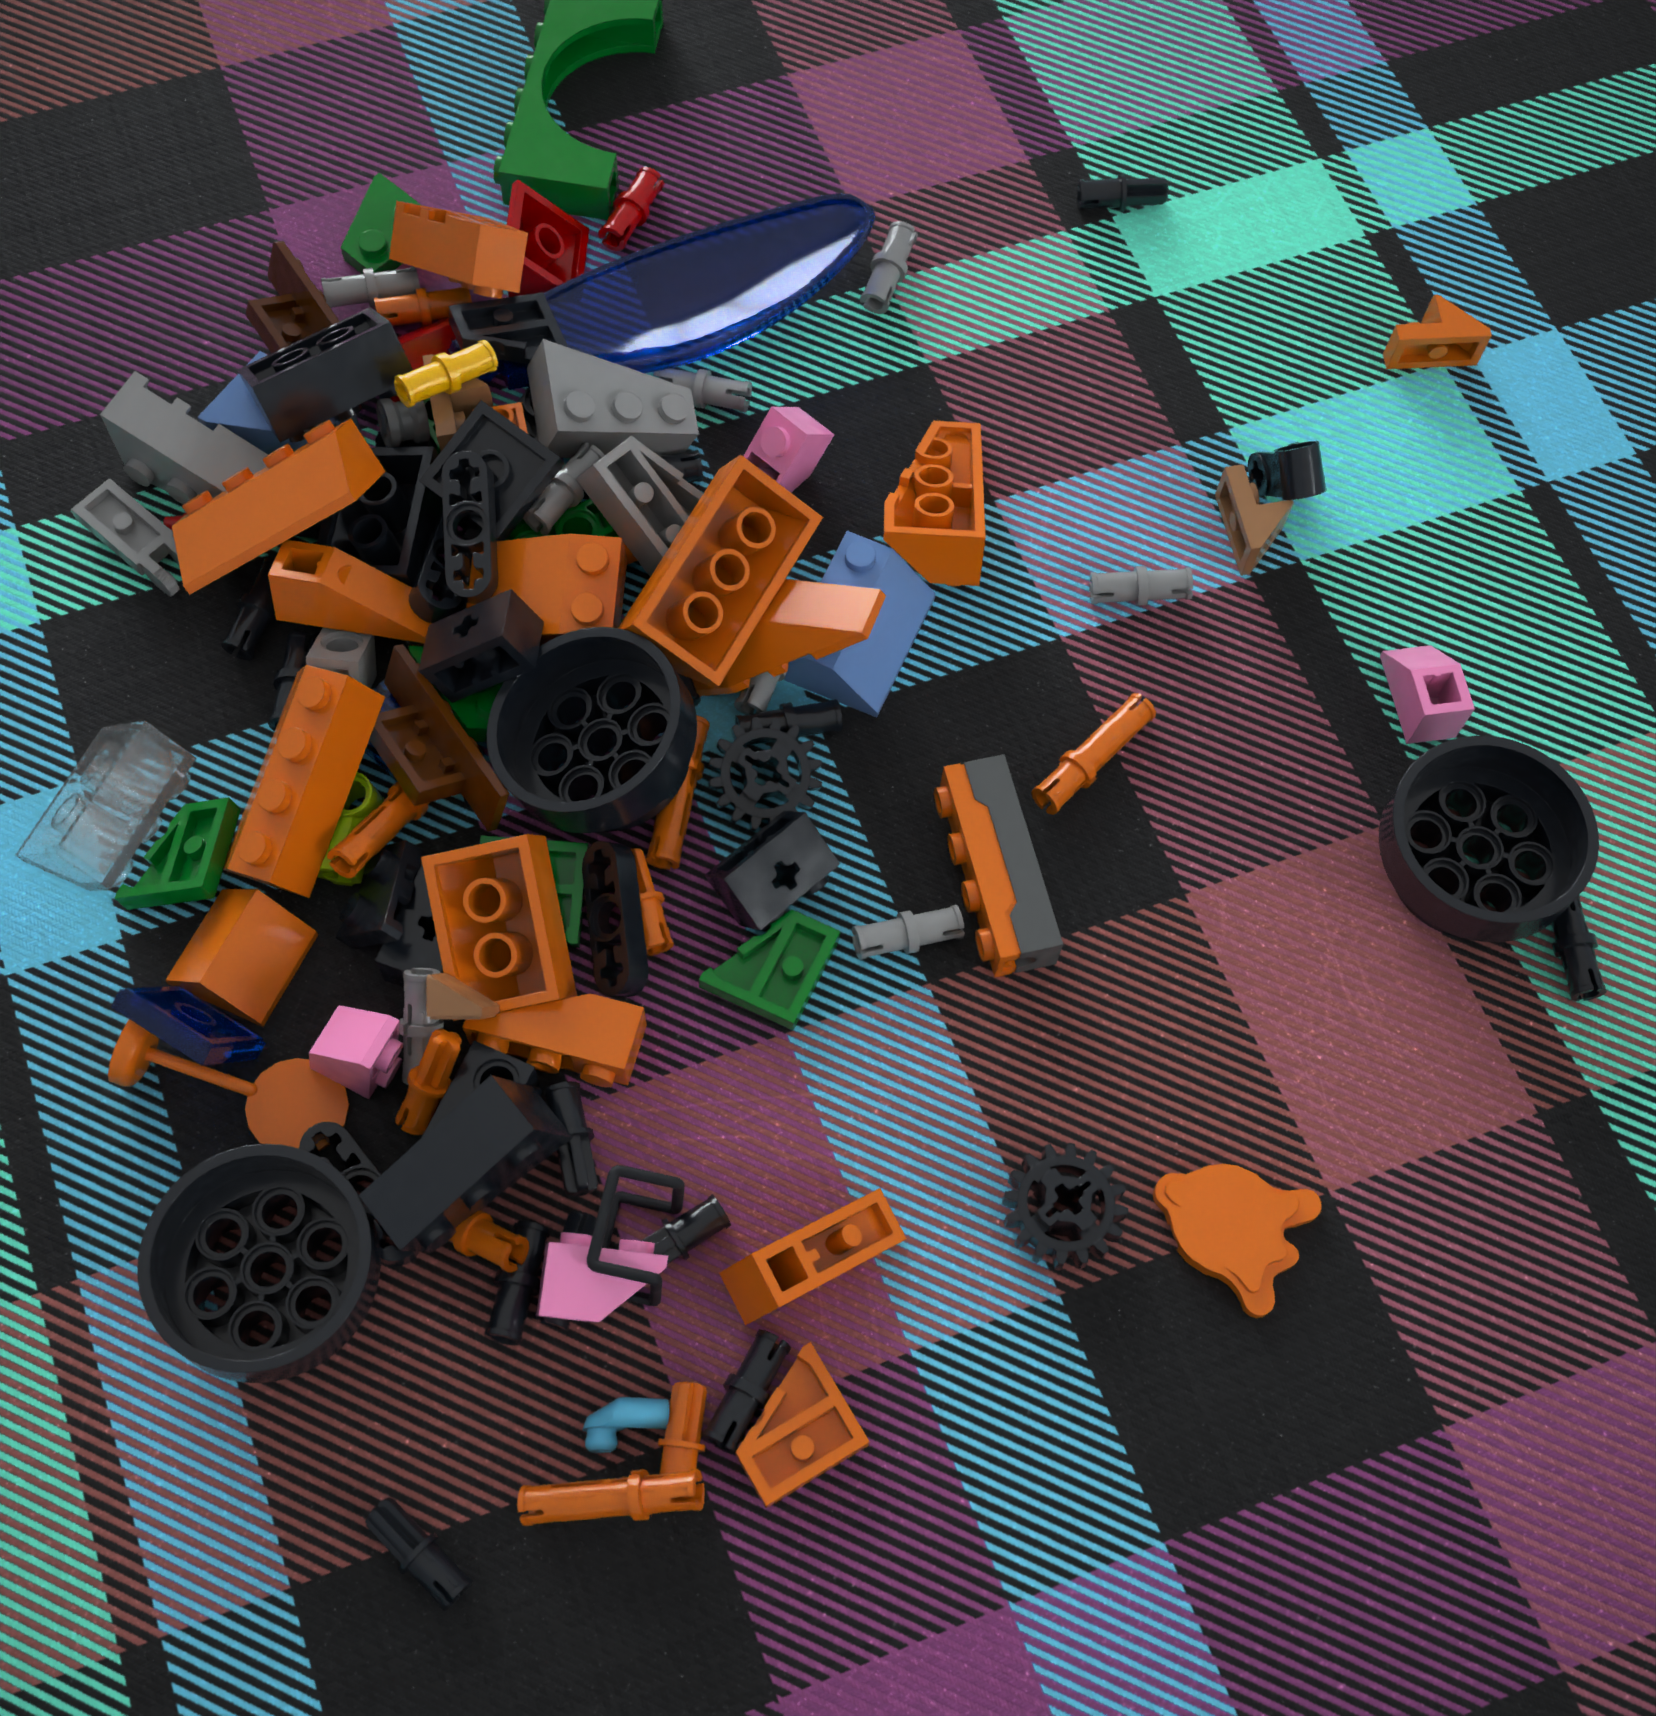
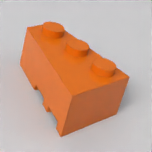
M396 201L389 259L449 277L448 281L461 284L460 287L471 289L474 294L500 299L503 296V290L517 293L520 291L528 233L487 217Z

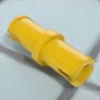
M481 340L477 344L450 355L445 352L434 355L431 363L403 375L395 376L394 387L401 402L409 408L442 392L453 394L460 391L461 384L488 372L496 371L498 366L497 356L489 342Z

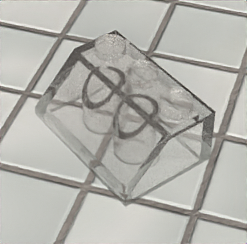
M146 720L102 727L15 856L28 864L88 891H109L112 887L119 886L130 874L134 864L130 859L140 844L150 840L160 828L162 818L159 815L168 801L178 797L188 785L190 775L187 772L197 758Z

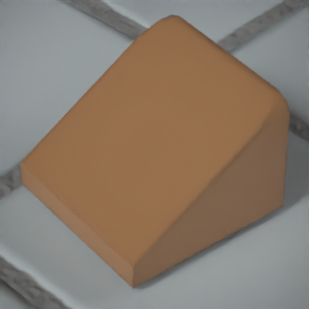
M447 973L429 974L427 976L426 1005L427 1017H430V1019H485L496 1017V1014H500L499 1004Z

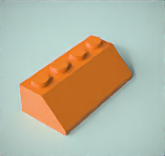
M351 418L334 427L330 419L321 423L303 435L308 443L293 451L289 443L262 459L267 466L264 469L252 474L250 469L246 467L222 482L226 491L212 497L210 492L206 490L182 505L187 514L172 525V531L183 586L189 595L352 504L386 472Z
M740 454L718 470L618 628L638 634L652 642L667 657L678 674L714 688L719 687L823 517Z
M305 665L297 672L228 851L223 868L224 871L310 898L321 864L332 840L385 696L345 674L310 665Z

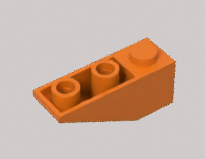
M286 540L282 543L268 573L276 620L425 643L428 626L432 623L424 621L411 609L409 594L412 587L336 547Z
M589 993L503 1011L500 1014H496V1017L465 1019L463 1030L470 1045H472L473 1041H477L504 1054L527 1059L526 1063L534 1066L539 1071L555 1074L562 1068L581 1073L580 1078L590 1084L600 1087H612L613 1082L628 1086L647 1022L644 1007Z

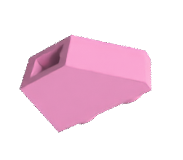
M771 407L746 450L744 457L792 493L812 474L835 434L799 407Z
M1431 645L1382 651L1380 659L1406 744L1456 738L1475 710L1461 664Z
M338 1005L309 1052L310 1069L370 1099L378 1085L385 1089L388 1087L401 1065L402 1059L398 1057L403 1047V1043L398 1040L400 1020L387 1014Z
M561 1232L560 1243L548 1242L545 1247L536 1316L594 1323L600 1322L647 1283L592 1271L587 1265V1255L592 1235ZM620 1239L618 1250L601 1249L599 1261L660 1274L667 1268L668 1256L654 1254L655 1243Z

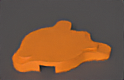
M1230 1164L1208 1165L1187 1174H1166L1159 1179L1153 1190L1154 1202L1164 1213L1167 1224L1171 1225L1173 1236L1179 1246L1177 1251L1182 1258L1201 1273L1217 1278L1227 1284L1236 1294L1243 1311L1248 1316L1261 1318L1272 1311L1275 1304L1274 1277L1292 1268L1299 1260L1298 1249L1285 1239L1284 1230L1310 1223L1320 1214L1321 1200L1317 1193L1309 1189L1280 1190L1269 1185L1257 1174L1240 1166Z

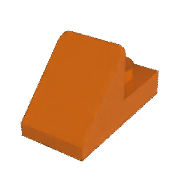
M1436 294L1433 295L1421 323L1411 322L1395 326L1384 350L1383 358L1386 369L1475 366L1478 364L1492 335L1489 327Z

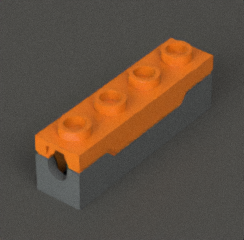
M1005 754L964 762L962 765L958 763L944 766L940 787L934 788L935 805L941 819L948 817L952 834H948L947 837L949 853L953 864H961L966 881L961 883L962 897L967 912H975L980 929L975 931V938L981 960L983 962L990 960L995 978L1012 974V972L1019 973L1055 965L1064 944Z

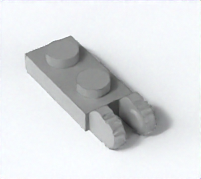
M111 479L106 480L71 509L77 521L142 576L146 574L154 585L168 596L172 597L180 590L176 579L158 564L170 554L179 565L173 531Z

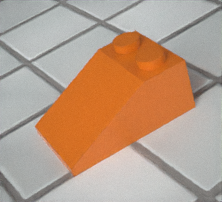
M560 534L497 541L498 585L491 597L512 589L544 621L540 646L560 635L580 629L619 627L622 617L627 569V555L621 537ZM473 556L469 581L470 589L474 588L476 579L483 578V574L473 565ZM467 603L466 608H469L475 604Z

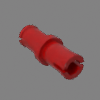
M650 167L640 168L627 191L619 193L613 202L614 211L598 231L599 239L605 237L602 244L613 251L623 250L635 228L643 225L649 217V207L664 187V181L658 180L661 175L656 170Z

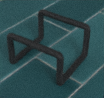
M616 1165L609 1170L587 1255V1265L596 1273L650 1284V1294L637 1291L626 1301L657 1306L661 1302L662 1277L659 1274L599 1261L602 1248L609 1249L620 1203L678 1214L683 1208L685 1184L678 1177L624 1165ZM619 1177L673 1188L672 1202L622 1191L616 1192Z

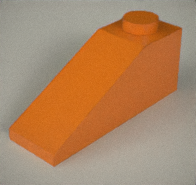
M879 1188L755 1251L719 1272L746 1326L907 1238L882 1190Z

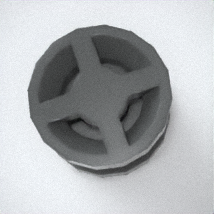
M390 398L377 400V420L386 447H400L402 442L410 440L416 444L429 442V420L423 401L407 408L401 401L394 402Z

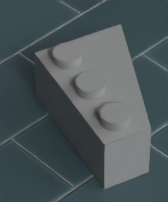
M545 339L541 341L527 366L538 442L560 458H572L578 451L579 446L584 442L589 443L590 447L592 445L596 446L606 455L630 436L636 438L659 456L681 454L686 452L699 435L690 388Z
M136 371L132 373L100 414L125 465L123 467L125 473L140 485L149 486L152 484L167 491L172 498L182 504H185L206 490L210 492L212 497L226 491L222 482L246 467L250 469L252 474L267 467L262 459L268 454L220 424L217 425L214 431L187 415L191 410V406L177 397L170 404L149 391L147 388L149 379Z
M633 436L627 438L575 478L650 577L703 495L701 491L682 478L684 476L682 472Z

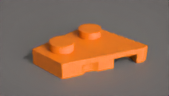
M811 1342L802 1347L792 1367L779 1387L775 1389L766 1403L764 1411L736 1451L737 1459L766 1509L869 1446L870 1443Z

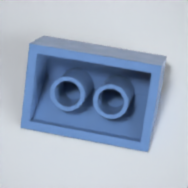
M846 531L820 583L881 589L886 598L868 639L817 660L811 654L791 661L788 663V672L784 681L829 699H837L839 703L877 718L933 604L936 593L893 548Z

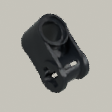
M1319 441L1291 443L1275 449L1274 452L1260 451L1253 453L1248 459L1250 482L1255 483L1260 496L1282 497V500H1295L1319 495L1327 491Z

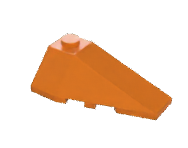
M933 421L916 448L915 459L909 469L904 468L901 473L897 489L894 493L890 492L884 502L883 540L929 583L945 584L948 586H979L986 538L981 423Z
M785 579L720 686L714 688L692 679L697 693L700 696L737 693L749 688L750 678L768 671L773 677L788 672V663L811 654L817 660L868 639L886 595L881 589Z

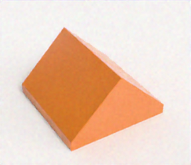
M222 889L165 981L175 988L264 1027L318 937V933L258 889Z

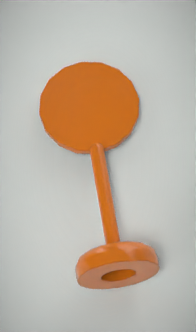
M143 1009L134 1012L127 1021L110 1060L108 1070L109 1082L123 1087H131L140 1081L151 1062L247 1096L245 1105L249 1130L259 1144H279L299 1148L302 1136L313 1125L321 1122H334L344 1127L346 1124L349 1103L345 1086L310 1069L309 1059L294 1058L277 1062L263 1071L254 1083L158 1050L161 1021L158 1016ZM325 1138L316 1144L318 1151L330 1145Z

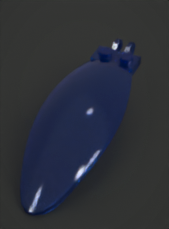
M836 193L805 199L716 224L642 249L573 278L545 292L544 295L569 348L642 373L682 366L723 352L758 335L803 305L833 279L857 254L872 230L875 212L869 204L851 194ZM457 339L452 340L448 349L450 354L461 350ZM498 360L496 371L488 372L477 378L483 382H490L500 373L508 390L529 387L527 372L529 364Z

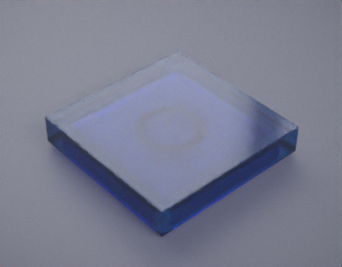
M180 986L120 989L111 1005L113 1009L202 1066L255 1060L266 1043L257 1034Z

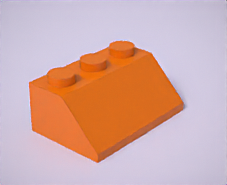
M524 834L421 857L443 973L455 977L499 1004L500 1012L577 996L546 836Z

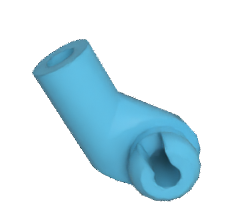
M619 1397L587 1416L583 1426V1431L587 1432L585 1439L586 1449L592 1453L612 1452L618 1445L616 1432L626 1428L666 1429L669 1421L668 1399Z

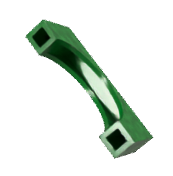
M545 0L544 22H538L535 28L534 55L528 54L524 69L525 85L524 88L518 87L515 94V118L513 122L508 121L505 127V151L503 156L498 155L496 157L494 182L501 186L503 204L505 205L510 204L512 183L520 180L570 215L608 220L612 214L613 202L616 199L619 188L616 153L593 148L570 136L550 116L547 105L560 82L571 72L590 61L619 53H655L663 25L662 0Z

